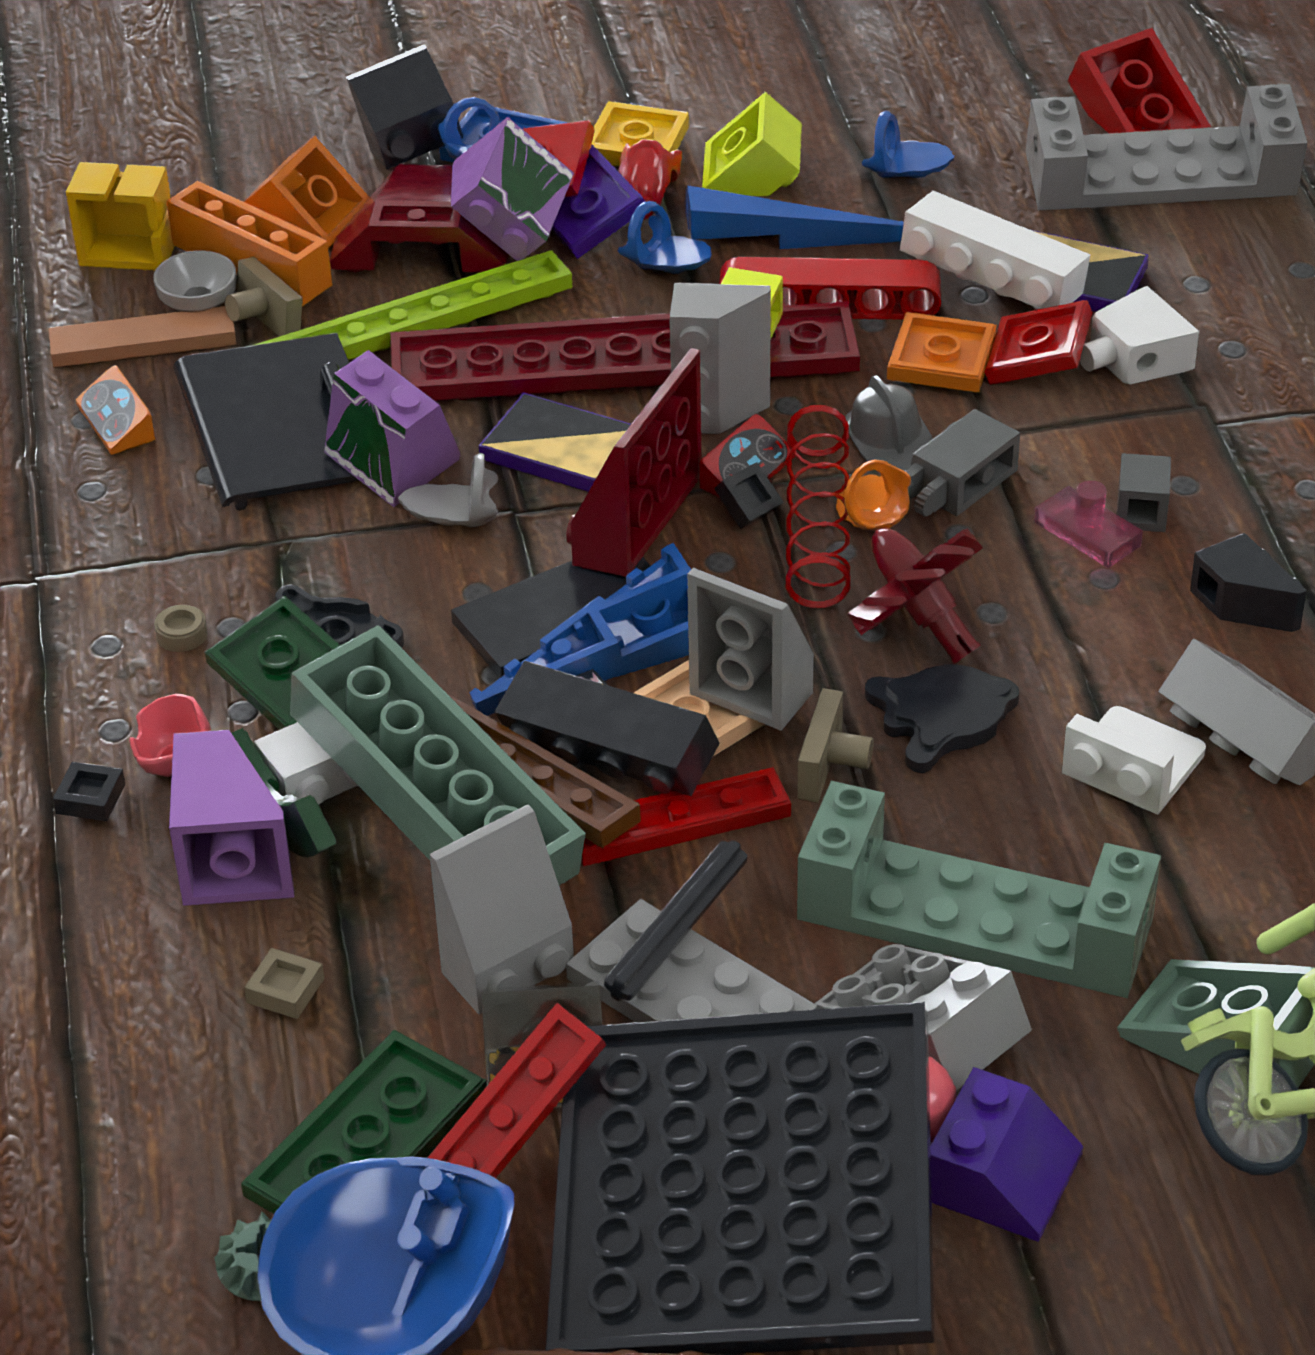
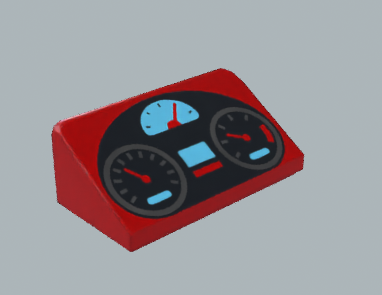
M754 414L701 459L699 464L700 489L718 496L714 488L720 482L756 462L770 480L787 465V458L791 452L788 443L764 418Z

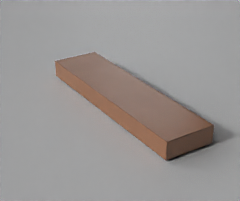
M225 306L203 311H181L49 328L51 359L53 367L56 368L237 345L234 322L229 318Z

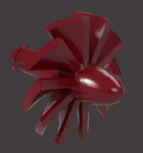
M887 527L877 529L872 536V551L878 568L888 584L865 598L861 604L848 612L847 616L852 620L855 628L862 636L896 611L905 607L918 626L921 625L923 629L926 627L930 628L952 659V663L956 664L981 645L975 640L953 608L957 606L954 602L956 599L942 580L944 576L982 550V545L967 528L961 530L947 542L940 544L924 556L901 533Z

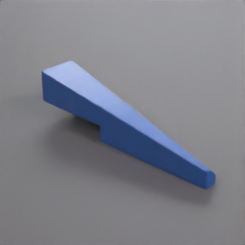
M688 185L684 197L687 226L690 229L692 240L777 235L779 249L901 242L904 225L902 221Z
M674 543L661 549V559L643 572L638 568L634 569L626 575V585L606 600L598 596L540 639V649L526 658L525 661L575 676L594 669L603 680H608L688 656L687 574L691 571V568ZM513 659L504 666V675L481 692L479 689L474 688L470 691L469 694L475 709L486 716L494 714L524 661L520 663L518 660Z

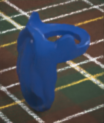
M471 97L460 100L449 109L444 121L439 124L438 130L442 141L446 146L449 156L455 160L473 146L462 143L457 130V121L463 111L475 106L484 109L490 119V127L486 134L500 124V118L495 108L484 99Z
M884 111L879 115L875 128L874 155L869 159H864L862 165L874 171L882 178H923L931 173L940 172L954 161V155L950 148L939 143L900 141L899 125L895 115L889 111Z
M645 201L636 208L628 227L627 245L618 248L620 255L634 262L640 269L661 270L672 274L695 270L711 260V247L705 242L688 239L683 236H671L669 217L664 208L654 201ZM653 211L656 215L648 219L649 226L653 231V237L643 244L641 239L642 222L646 214Z

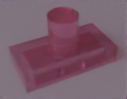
M1084 481L1077 486L1076 490L1068 485L1035 507L1034 522L1107 568H1110L1142 545L1143 530L1105 508L1107 489L1100 482Z

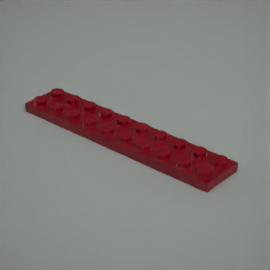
M848 301L783 306V314L770 340V377L791 378L797 375L824 373L834 375L843 372L860 371V354ZM670 313L390 332L392 369L433 400H468L476 397L491 396L514 397L523 393L559 394L565 391L609 390L611 388L635 386L655 387L662 385L671 374Z

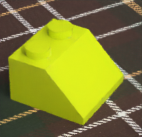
M763 93L706 142L702 188L748 196H770L781 186H789L800 172L802 123L768 93Z

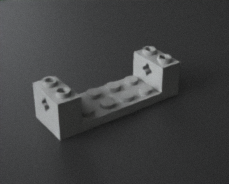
M1271 84L1247 87L1240 126L1083 135L1075 97L1031 99L1026 156L1038 210L1297 195L1307 140L1290 84Z

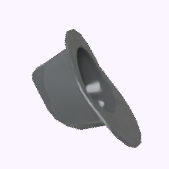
M879 376L871 377L869 387L857 394L852 410L846 415V420L849 424V435L860 455L867 462L874 459L884 460L905 471L911 467L913 453L921 445L933 440L931 433L918 413L912 393L905 387L884 384Z

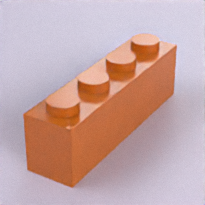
M196 181L167 200L174 246L187 252L200 250L222 254L233 262L236 268V275H238V260L255 257L303 298L302 306L332 286L327 240L199 181Z

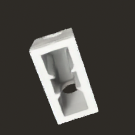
M1146 286L1094 314L1092 317L1090 342L1084 344L1080 362L1087 371H1093L1106 366L1123 383L1127 384L1195 369L1199 331Z

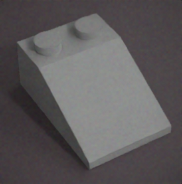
M692 568L687 574L690 694L782 730L813 693L814 654L789 605Z
M529 805L430 853L441 971L478 1014L499 1003L508 1002L518 993L546 978L558 975L566 968V963L574 957L572 924L535 811Z

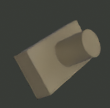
M255 257L238 260L237 293L227 295L225 298V308L229 318L235 322L256 316L279 337L301 330L303 298Z
M822 688L798 758L797 799L819 802L831 763L869 769L873 754L874 738L842 732L843 691Z

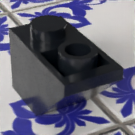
M1242 533L1195 552L1190 591L1220 620L1288 632L1301 629L1307 590L1299 580L1286 572L1272 559L1265 549L1259 547L1248 535Z

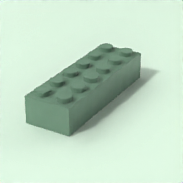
M379 625L292 672L290 715L429 860L430 853L529 805L535 811L559 886L579 874L586 833Z

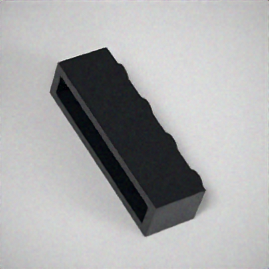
M525 660L494 711L502 725L543 749L552 752L569 764L577 765L581 761L596 766L606 775L616 779H623L624 776L643 781L649 788L663 794H668L672 790L692 796L720 744L704 714Z

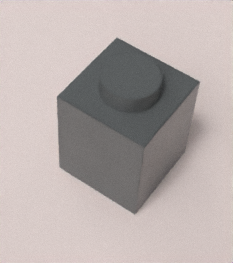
M1121 454L1116 529L1166 532L1170 497L1171 457Z

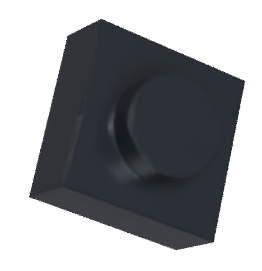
M757 462L724 479L714 488L740 529L775 511L784 503Z
M72 761L53 797L56 814L108 821L125 786L123 769Z

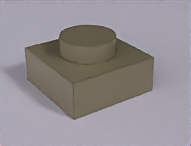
M271 948L244 987L246 1003L298 1019L324 980L322 963Z

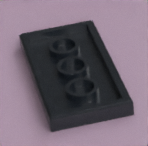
M642 557L634 569L638 568L643 572L651 565ZM569 561L451 609L452 623L498 677L501 678L504 675L505 665L513 659L518 660L520 663L540 649V639L598 596L606 600L626 585V577L573 566L572 561Z

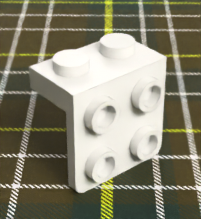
M1115 706L1110 708L1099 722L1076 714L1068 723L1065 733L1062 773L1158 815L1204 758L1206 745L1198 738L1124 707Z

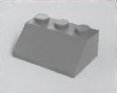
M674 283L670 311L671 373L691 348L700 350L702 434H721L754 414L770 407L771 286Z
M1193 638L1158 691L1174 702L1170 712L1194 728H1197L1200 722L1204 723L1213 730L1209 737L1213 743L1234 756L1241 749L1253 758L1249 767L1274 784H1277L1282 777L1297 785H1301L1315 775V713L1239 661Z

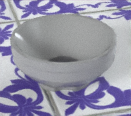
M199 250L177 254L162 262L154 273V286L159 299L167 306L179 312L203 311L220 307L225 303L226 296L233 294L236 289V268L233 262L226 256L211 251Z

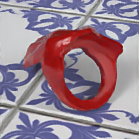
M642 139L631 147L629 144H626L620 156L618 172L645 201H654L661 205L666 188L670 182H674L679 178L682 151L674 150L669 152L657 140ZM650 211L647 213L643 221L651 217L654 212Z

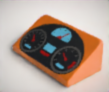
M117 365L106 370L75 399L76 405L111 455L155 440L149 409Z

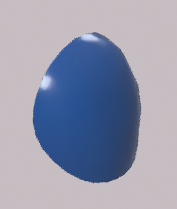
M413 1156L369 1158L345 1163L320 1173L289 1195L275 1212L264 1234L258 1261V1283L263 1310L278 1335L302 1355H440L472 1326L492 1293L508 1247L514 1209V1193L508 1185L491 1175L473 1168L436 1159Z

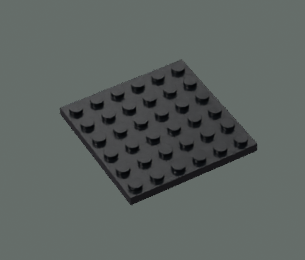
M925 1002L587 1026L604 1040L606 1046L563 1097L546 1351L565 1348L574 1352L613 1353L618 1350H632L638 1353L679 1354L694 1351L704 1355H726L935 1343L928 1014Z

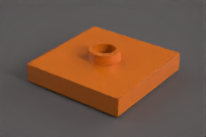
M908 312L905 314L887 366V380L979 393L996 336L997 325Z

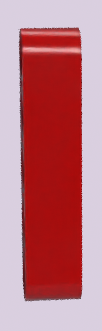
M736 257L726 261L720 270L719 284H721L729 267L783 276V287H786L783 288V306L848 301L852 319L904 320L905 314L908 312L934 316L941 306L940 270L935 264L925 260Z

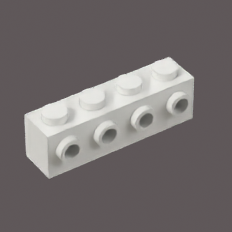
M935 191L930 192L905 212L900 251L916 257L917 260L930 261L940 268L955 273L960 279L979 283L993 289L1001 296L1012 297L1027 303L1036 310L1072 303L1083 294L1090 254Z

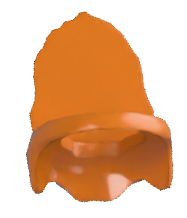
M874 459L863 463L850 477L845 491L839 494L844 497V504L837 498L836 510L839 517L841 518L845 513L846 507L848 516L845 521L853 524L856 528L875 531L885 527L891 528L899 523L908 513L910 504L908 487L911 485V477L907 472L884 460ZM871 470H876L881 474V476L874 474L862 475Z

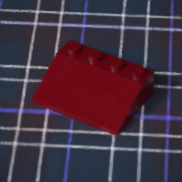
M691 348L615 444L577 513L569 520L566 540L568 544H571L573 566L626 577V575L633 571L700 479L699 464L702 459L700 350Z

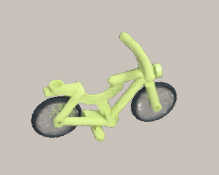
M1315 903L1263 932L1257 938V948L1260 952L1268 955L1274 954L1315 931ZM1315 968L1305 974L1298 982L1299 993L1303 997L1308 998L1313 1007L1311 1020L1307 1028L1302 1032L1288 1034L1275 1030L1273 1013L1265 1006L1253 1008L1228 1019L1225 1018L1221 1008H1218L1189 1022L1187 1025L1192 1034L1181 1040L1186 1051L1215 1039L1225 1038L1235 1041V1049L1217 1054L1201 1070L1195 1086L1194 1102L1200 1128L1213 1150L1236 1169L1251 1175L1269 1176L1283 1172L1292 1166L1303 1152L1307 1140L1308 1119L1315 1118V1088L1299 1090L1291 1076L1278 1063L1273 1061V1058L1299 1060L1309 1057L1315 1064Z

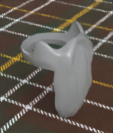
M478 453L473 457L470 485L424 484L405 490L398 497V500L404 509L418 519L448 526L477 527L485 525L498 515L496 505L489 496V490L497 483L498 476L495 472L484 467V454Z

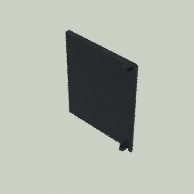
M337 333L187 355L179 358L174 363L173 369L222 507L230 506L234 502L236 510L242 511L246 509L248 499L360 481L324 453L334 373L349 363Z

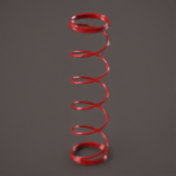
M811 405L802 408L792 415L787 424V443L791 450L787 458V472L791 480L787 487V502L790 511L786 518V530L790 541L786 547V562L790 569L786 574V590L790 598L795 602L809 608H827L838 604L846 598L851 586V566L845 558L838 555L845 551L850 544V534L846 528L839 525L848 516L846 507L842 517L834 522H814L803 517L796 510L803 501L814 496L823 498L834 496L844 504V497L839 494L847 488L849 474L839 465L849 456V446L846 443L849 438V424L842 413L826 405ZM811 412H825L834 415L841 421L844 427L842 438L834 434L820 433L812 434L799 442L795 440L792 431L796 422L803 415ZM818 437H830L839 441L833 447L824 450H812L802 446L803 443ZM844 447L843 457L835 463H811L803 459L796 452L798 450L800 453L809 456H827L836 453ZM793 456L800 462L808 465L801 468L795 475L792 472ZM812 467L821 469L835 467L845 477L843 486L835 492H812L802 487L796 479L804 471ZM794 484L801 491L809 494L800 498L795 504H793L791 499V489ZM793 514L809 524L799 529L794 535L791 530ZM815 526H834L845 535V543L834 552L819 553L803 547L796 538L802 532ZM793 543L800 550L811 555L793 564L791 561ZM811 563H825L841 571L843 577L834 583L822 584L802 577L797 570ZM793 574L799 580L818 587L837 586L846 581L842 592L826 601L804 599L796 594L791 586Z

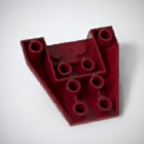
M398 164L336 236L330 257L331 270H347L349 272L374 270L381 241L389 243L415 241L431 242L434 244L459 242L462 272L481 273L506 265L509 262L510 255L451 207L452 165Z

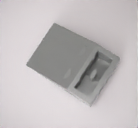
M892 944L875 952L873 959L853 975L838 980L833 985V990L815 1003L818 1009L925 1002L928 1014L929 1056L934 1058L948 1071L956 1091L964 1085L973 1067L983 1070L1032 1030L1011 970L949 957L941 953L905 947L901 944Z

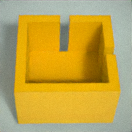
M80 162L66 190L79 266L156 270L162 262L171 257L175 247L172 241L167 200L171 196L166 167L127 165L125 171L120 172L119 164Z

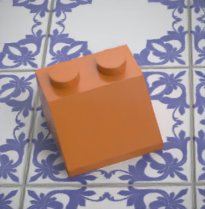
M314 136L289 156L244 202L327 240L329 248L335 242V238L370 197L317 137Z

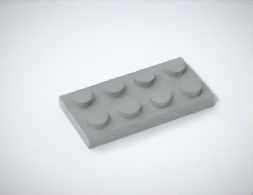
M642 899L638 900L566 963L568 980L636 1023L818 1009V1006L692 929L632 1000L627 1001L623 999L619 1002L611 997V993L604 987L605 977L661 912Z

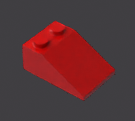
M1153 28L1080 53L1067 80L1086 114L1109 134L1212 128Z

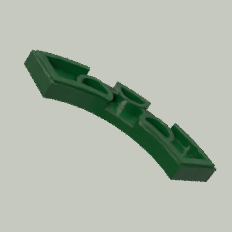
M241 728L232 732L231 734L283 810L289 850L301 857H312L332 848L336 844V839L315 797H312L311 794L304 798H298L292 794L284 797L279 794L277 778L258 753L247 731Z

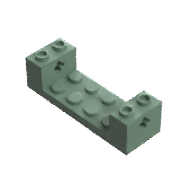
M836 781L830 782L798 856L797 920L1128 998L1154 916L1161 855L1105 843L1090 887L883 840L885 793Z

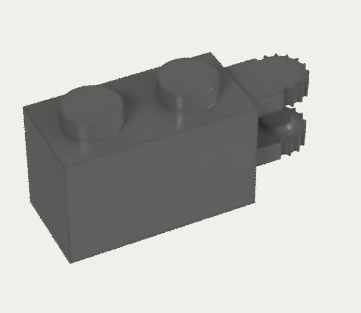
M973 409L957 422L951 423L945 431L933 440L921 445L913 453L911 467L905 470L911 477V485L908 487L909 499L917 495L914 510L924 517H928V515H931L932 512H936L940 508L955 516L961 514L1018 470L1020 432Z

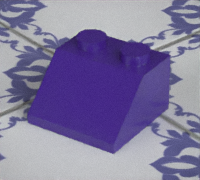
M973 1067L931 1144L932 1203L1039 1242L1083 1154V1145L1030 1086Z

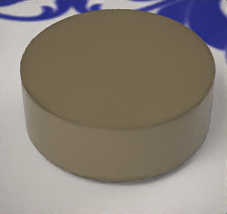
M171 606L163 610L154 622L159 645L169 651L184 652L195 649L207 637L205 615L194 606Z

